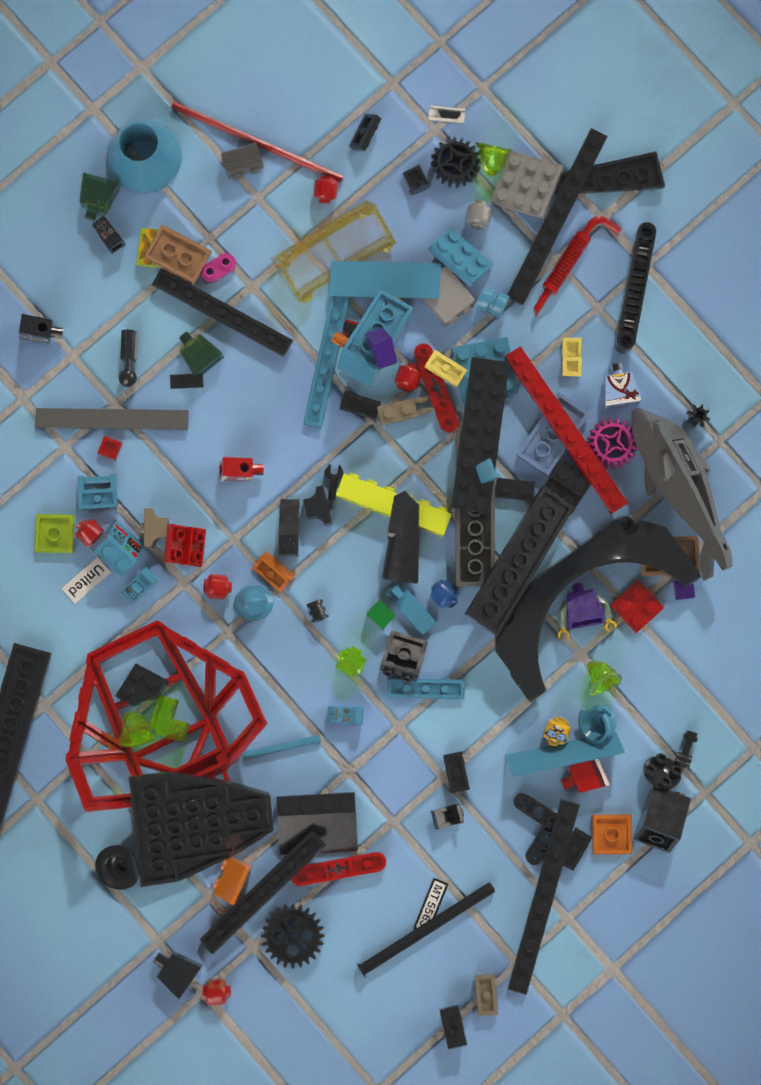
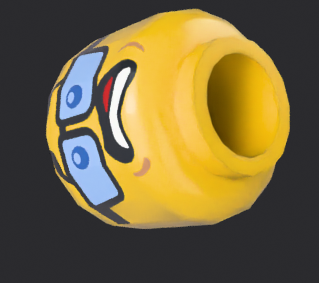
M555 716L554 719L547 721L543 736L547 739L549 745L557 747L558 744L564 745L567 742L571 732V727L568 725L569 722Z

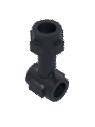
M689 730L686 731V734L684 733L683 738L686 740L682 753L677 752L674 761L678 766L690 767L693 756L689 754L693 742L698 740V733Z

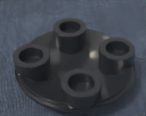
M658 753L645 762L643 773L646 780L654 787L672 789L681 780L682 768L667 758L665 754Z

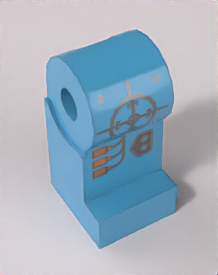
M328 706L327 722L363 725L364 707Z

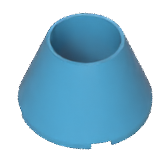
M136 120L122 126L113 135L107 148V164L113 178L127 190L136 193H151L166 187L177 175L181 166L182 154L176 136L165 125L153 120ZM149 139L157 143L156 151L146 160L134 161L126 157L129 146L137 140Z

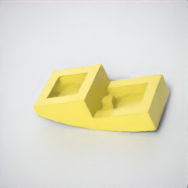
M562 337V376H581L582 338Z

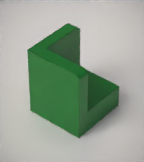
M380 600L366 613L382 630L395 618V614Z

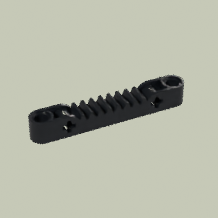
M650 222L642 223L638 227L634 238L626 288L614 342L615 349L621 354L630 352L636 342L656 237V228ZM641 231H648L650 237H644ZM627 339L629 346H623L620 340Z

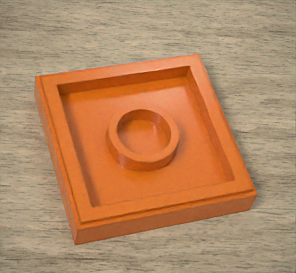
M631 814L592 815L593 854H632Z

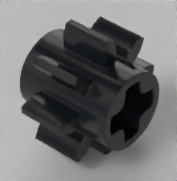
M703 404L698 408L693 405V412H686L689 415V419L686 422H691L693 428L696 425H700L702 428L704 427L703 421L708 422L710 420L707 417L709 410L705 411ZM701 414L702 417L699 419L695 418L694 415Z

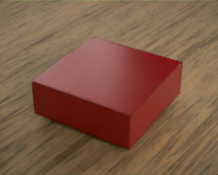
M104 436L97 454L116 461L123 443Z

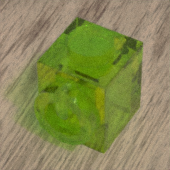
M354 646L351 649L346 647L345 650L341 649L336 658L339 660L336 668L352 677L354 675L359 676L367 659L361 655L362 651Z

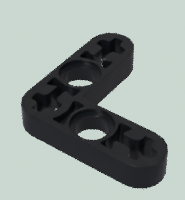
M519 793L514 797V806L543 825L525 853L526 861L529 864L538 865L544 859L548 844L542 845L539 842V838L542 834H547L550 837L551 833L544 829L546 826L548 829L551 828L552 823L550 820H555L557 813L531 796ZM525 796V801L530 805L532 801L535 802V804L530 808L529 813L526 812L528 807H526L525 805H522L521 807L518 806V798H523ZM536 807H542L544 810V815L541 818H536L533 814ZM536 843L539 847L545 850L544 852L539 850L537 854L539 859H534L533 861H531V856L529 854L530 852L534 853L537 850V848L534 847Z

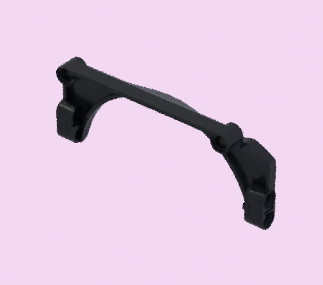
M619 516L530 581L499 635H494L496 654L509 670L510 676L530 703L546 692L538 661V645L542 624L556 597L573 580L592 569L614 563H638L653 567L671 576L685 589L701 578L697 568L666 527L643 520L636 524L629 516ZM624 519L628 522V527L625 530L621 528V521Z

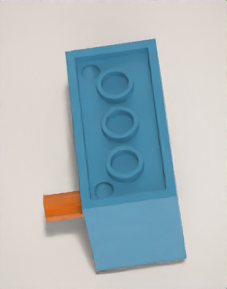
M380 289L350 338L339 332L334 334L331 341L343 348L337 369L370 388L381 369L377 367L364 334L383 327L392 337L393 345L395 346L409 323L413 307Z

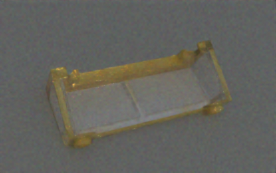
M365 200L274 256L271 260L296 300L300 303H306L313 298L315 290L329 282L331 261H363L376 252H389L393 249L396 241L376 205Z

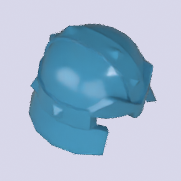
M598 704L592 707L591 710L584 708L578 716L580 732L592 744H600L607 737L610 738L617 725L616 716L612 708L607 705L602 706Z

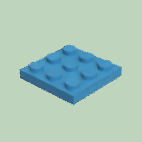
M508 337L452 347L454 362L467 369L459 383L462 404L466 401L471 358L476 357L506 362L504 357L510 353ZM510 366L506 395L519 392L515 373Z

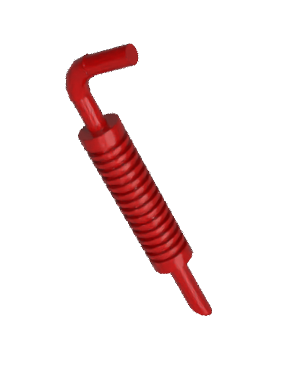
M596 216L588 221L582 232L577 231L570 244H568V247H566V250H564V253L542 285L544 292L534 306L535 317H537L549 296L558 293L567 276L590 243L589 234L596 225L601 224L618 235L622 228L606 217Z

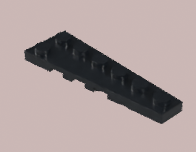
M657 151L593 165L579 194L664 189L665 183ZM569 171L562 172L554 195L558 194Z

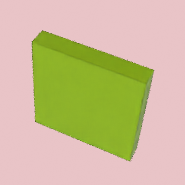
M36 514L34 552L74 554L75 515Z

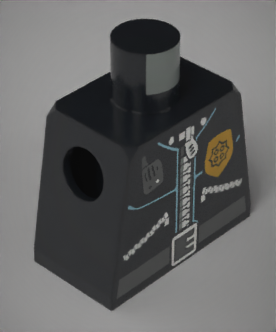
M21 314L19 339L50 343L51 338L62 339L63 328L53 326V320ZM46 329L45 332H40L39 330Z

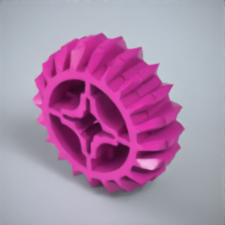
M612 418L608 419V424L604 419L600 421L601 426L596 423L594 425L596 430L591 429L589 431L593 436H588L587 440L592 442L588 443V445L592 448L601 464L605 463V469H608L610 464H612V469L614 470L617 467V463L622 468L624 466L623 461L629 464L630 459L628 457H635V454L631 451L638 450L636 446H633L636 444L634 439H632L633 433L630 434L629 432L632 426L626 429L624 426L627 422L624 421L620 425V419L618 418L615 420V423H613ZM608 429L617 430L612 436L601 434V432ZM621 434L624 435L627 441V449L620 442ZM617 437L614 443L615 446L611 447L608 451V448L610 447L609 441ZM597 439L601 440L600 442L605 447L603 454L598 448ZM613 451L624 454L618 458L608 457L610 452Z

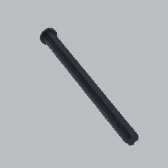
M490 882L365 962L358 963L357 966L364 977H367L366 974L495 893L494 887Z

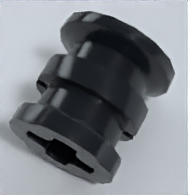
M322 599L306 604L307 608L310 609L309 615L313 618L311 623L329 617V615L325 614L326 608L322 605Z

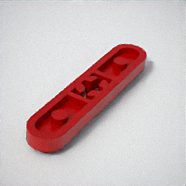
M421 343L414 350L417 366L422 374L425 388L441 430L445 433H453L459 424L444 380L425 368L426 363L433 354V350L430 345ZM432 379L435 380L437 386H441L439 389L441 397H438L436 391L431 390L433 388Z
M371 852L307 864L291 879V882L296 886H305L379 872L385 868L386 858L380 852ZM337 863L343 867L349 866V868L342 870L341 874H337L336 871L328 872V869L335 868Z

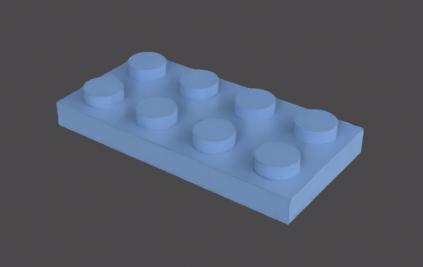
M558 392L555 397L579 430L590 412ZM542 415L516 456L548 476L566 448Z

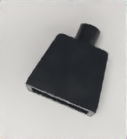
M175 951L170 958L159 952L153 960V963L162 968L157 978L178 999H180L203 966Z

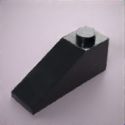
M280 499L279 556L299 557V499Z

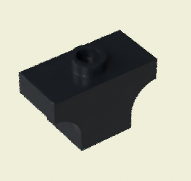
M323 485L317 486L315 494L311 498L303 500L307 519H319L325 526L332 525L329 510H333L331 500L326 499Z
M459 1005L440 1008L439 1011L448 1050L466 1046L467 1040Z

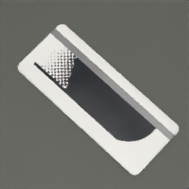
M430 106L428 119L464 123L465 109Z

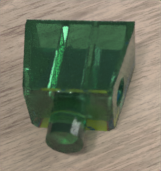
M83 172L79 203L83 208L87 209L86 219L95 221L98 212L103 214L109 212L120 191L118 182Z
M185 332L179 337V340L184 344V347L179 351L196 380L224 358L223 353L201 334L192 338L188 332Z

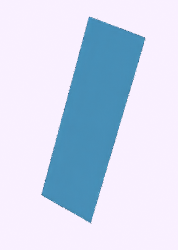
M331 261L328 296L375 297L378 291L382 289L396 298L439 299L442 263Z
M614 731L610 738L607 737L600 744H592L585 738L567 741L564 745L558 744L557 747L548 745L506 754L505 756L511 775L515 777L623 754L625 751L617 732Z

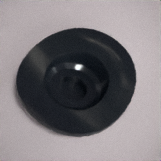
M111 845L97 855L95 870L98 878L104 885L111 889L124 890L131 888L137 883L139 879V866L134 853L129 848L123 845Z

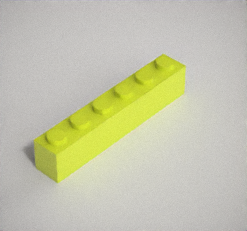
M351 472L348 475L343 474L336 493L337 498L387 517L391 516L393 499L398 494L395 493V489L388 486L384 488L379 487L377 482L370 479L366 481L360 480V476ZM420 499V502L416 501L419 504V529L443 537L452 515L448 513L449 509L438 506V508L432 507L430 502Z

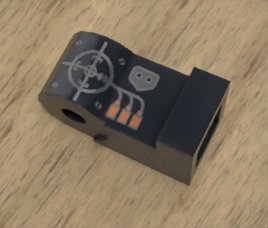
M105 216L92 223V226L111 254L126 245Z

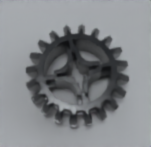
M453 137L452 142L447 138L445 140L446 145L440 142V148L435 147V154L431 155L433 161H431L430 165L434 167L432 173H437V180L442 178V185L447 181L449 188L452 186V183H455L456 188H459V183L465 187L466 180L472 183V177L476 178L478 176L476 171H480L481 168L479 166L481 159L478 158L480 153L478 151L474 152L476 150L475 145L469 147V140L463 143L464 138H460V142L456 141V137ZM456 150L462 151L465 154H458ZM449 152V159L441 164V158L445 153ZM453 158L454 160H457V162L459 161V166L455 165V163L452 164ZM471 161V167L467 172L463 173L462 166ZM447 171H453L456 175L449 174Z

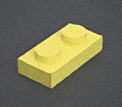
M436 350L425 365L426 369L455 387L458 386L467 372V369Z

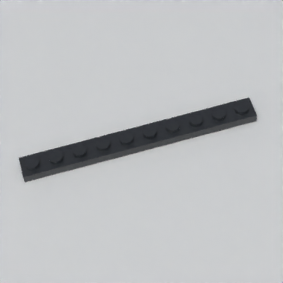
M592 128L590 129L507 294L510 296V300L523 306L608 136Z
M563 799L560 800L510 977L508 990L527 995L580 804Z

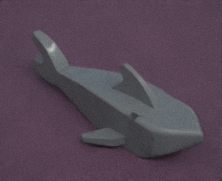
M634 409L631 412L634 441L645 464L646 493L649 496L654 495L656 488H658L678 515L704 541L700 556V571L703 581H706L713 577L714 560L722 571L733 566L731 550L721 533L713 495L706 472H709L711 468L695 450L687 433L679 425L647 410Z

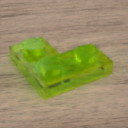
M161 695L157 700L147 732L184 743L190 724L174 719L179 701Z

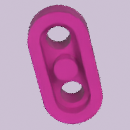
M224 253L205 264L201 272L203 280L207 283H215L233 272L236 268L235 258L229 253ZM229 260L230 262L228 265H224L223 261ZM213 270L214 272L212 275H208L207 271Z

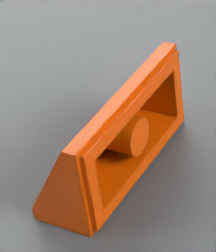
M268 551L263 553L252 567L257 574L280 593L295 577L294 573Z

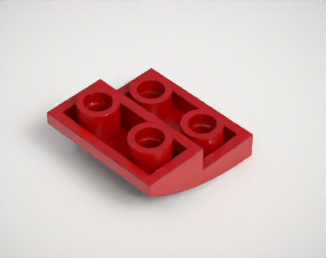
M167 524L163 562L202 567L206 529Z

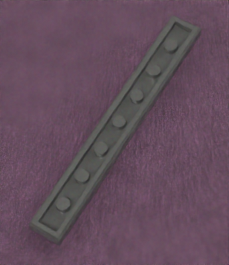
M36 408L35 427L188 430L189 411Z

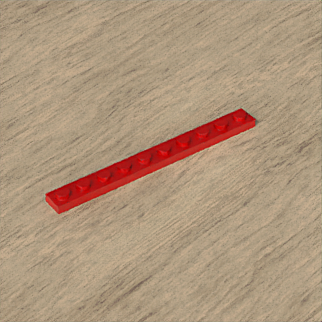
M520 346L505 355L504 359L506 362H510L509 366L610 514L612 515L627 505V500L522 347Z

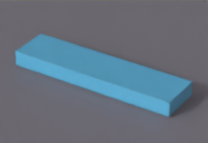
M387 678V698L464 699L465 680L417 679L416 681L405 682L401 678Z

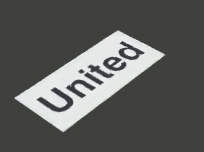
M97 557L61 589L76 604L111 572Z

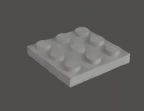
M510 151L491 203L544 219L564 170L563 165Z

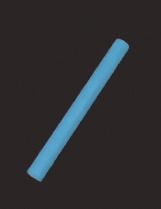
M320 735L245 751L244 756L245 759L320 743L321 739Z

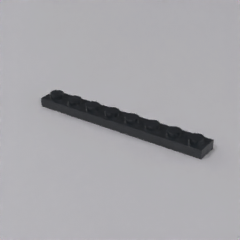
M162 268L152 283V286L282 357H285L293 343L291 338Z
M311 831L199 940L211 954H215L327 845L314 831Z

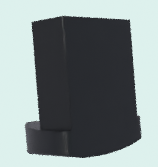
M420 165L403 172V177L410 189L411 195L418 194L431 186Z

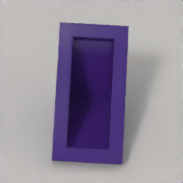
M383 327L364 334L378 369L397 363L392 337Z

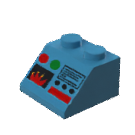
M115 520L90 548L122 577L136 562L144 544L119 521Z

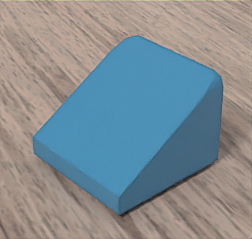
M490 459L476 466L482 484L496 479L497 475Z

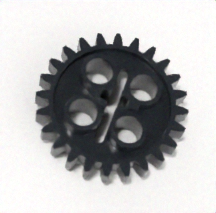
M292 903L290 909L284 904L283 911L277 907L278 914L276 915L271 912L272 920L267 918L265 920L269 926L262 927L263 930L267 931V933L261 935L262 938H266L262 945H268L265 953L272 952L270 959L278 958L277 965L283 961L284 968L288 963H291L292 969H294L295 963H298L301 968L302 961L310 964L309 957L316 959L314 952H321L317 946L324 945V942L319 940L325 937V934L320 933L324 926H318L321 919H314L316 912L311 915L309 914L310 907L306 908L305 911L302 910V904H300L298 909L295 908L294 903ZM289 917H296L299 921L298 925L295 927L288 924ZM280 923H284L291 933L297 932V939L300 942H302L306 946V948L303 949L296 939L293 938L290 940V933L286 931L280 925ZM282 931L285 938L278 941L274 938V933ZM310 931L313 936L312 939L304 940L301 935L302 932ZM296 945L299 950L298 953L295 955L290 954L288 946Z

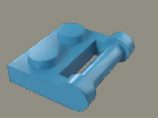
M117 474L99 477L78 476L79 510L118 508ZM110 483L111 488L85 490V485Z

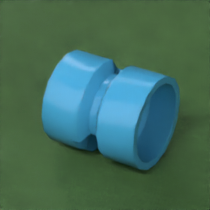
M485 286L476 309L484 313L489 310L492 316L500 319L510 296L503 293L496 295L494 289Z

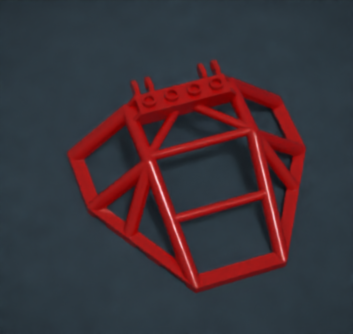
M156 620L87 654L84 680L79 691V703L73 719L69 738L70 746L69 751L66 752L65 761L86 812L131 808L130 793L94 797L82 764L125 761L131 777L143 775L140 766L159 772L170 771L216 778L217 775L222 773L224 780L231 781L227 773L228 769L268 723L243 671L236 669L225 660L201 648L195 642L181 636ZM158 636L178 673L166 678L169 681L167 686L182 679L204 719L134 752L118 710L129 704L123 701L114 702L99 663ZM177 646L205 662L204 693ZM216 669L231 678L217 696ZM94 685L116 739L87 721ZM239 689L252 717V721L229 747L216 716ZM203 728L188 763L176 769L142 758ZM211 733L217 749L200 756L208 735ZM83 734H87L108 749L80 752Z

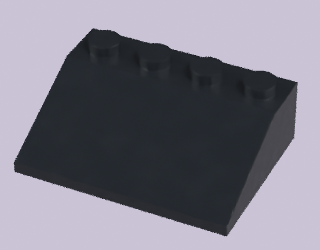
M355 792L276 797L280 855H287L311 831H314L327 845L319 853L358 851Z

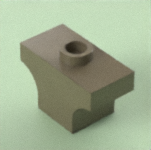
M144 508V523H141V534H144L145 548H154L158 540L166 539L167 524H170L168 518L157 517L152 508Z

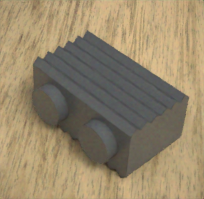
M257 143L221 153L228 179L237 180L246 173L256 174L264 168Z

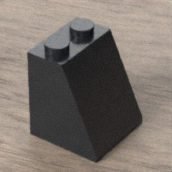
M653 786L648 793L633 840L670 853L681 840L691 798L681 792H673Z

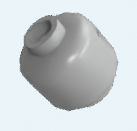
M476 200L475 203H471L468 206L466 222L470 228L483 230L484 227L490 224L492 210L486 205L485 201Z

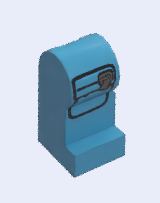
M144 567L132 582L124 588L122 593L133 604L160 580L147 567Z

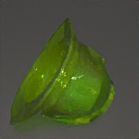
M475 142L479 148L483 172L489 176L497 175L506 165V160L513 149Z
M592 660L587 664L590 696L601 694L621 683L622 676L607 663Z
M131 711L123 714L122 732L118 740L121 746H137L154 740L156 731L143 715Z

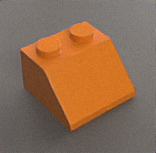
M229 857V860L225 859L220 869L223 871L221 878H216L212 887L216 889L214 895L234 905L239 898L252 865L234 857Z

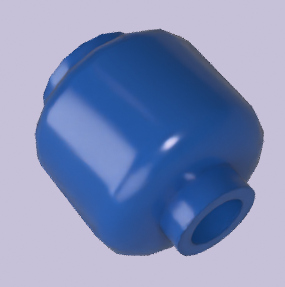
M439 580L431 587L432 592L430 596L440 608L448 607L450 609L457 604L459 592L450 581Z

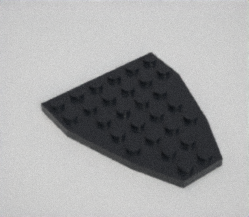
M170 771L128 777L141 887L181 881L240 853L273 832L269 792L229 780Z

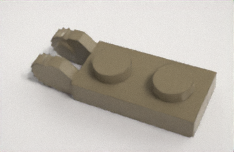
M428 396L377 406L376 409L381 426L414 419L431 413V408L426 407L417 411L415 406L429 401Z

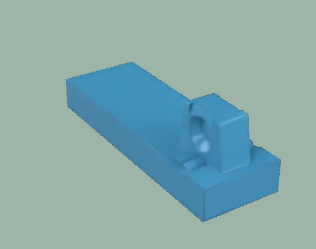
M396 581L384 592L421 635H424L437 623L401 582Z

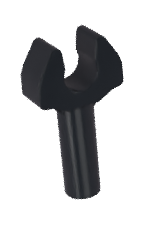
M331 464L325 469L324 475L330 480L328 495L330 500H336L337 480L342 478L344 474L341 465H338V473L335 475L331 474Z

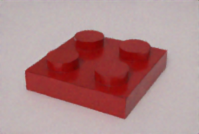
M639 579L610 605L635 634L665 608Z

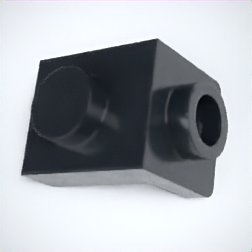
M453 804L431 811L435 830L464 823V813L460 804Z

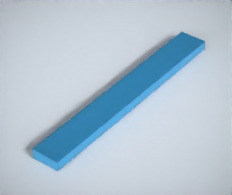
M331 296L303 425L317 428L323 427L340 346L331 340L336 332L343 335L351 297Z

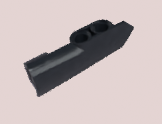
M404 490L395 495L393 499L382 578L417 584L419 581V504Z

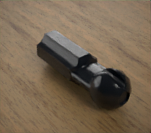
M132 329L121 330L120 360L124 362V369L119 374V382L124 387L133 386L137 380V375L132 370V365L137 360L138 331Z

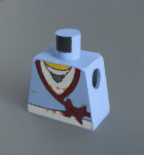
M621 363L611 364L612 375H607L603 379V409L639 404L642 400L633 373H623Z

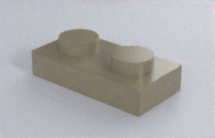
M495 974L475 975L478 1016L498 1015Z

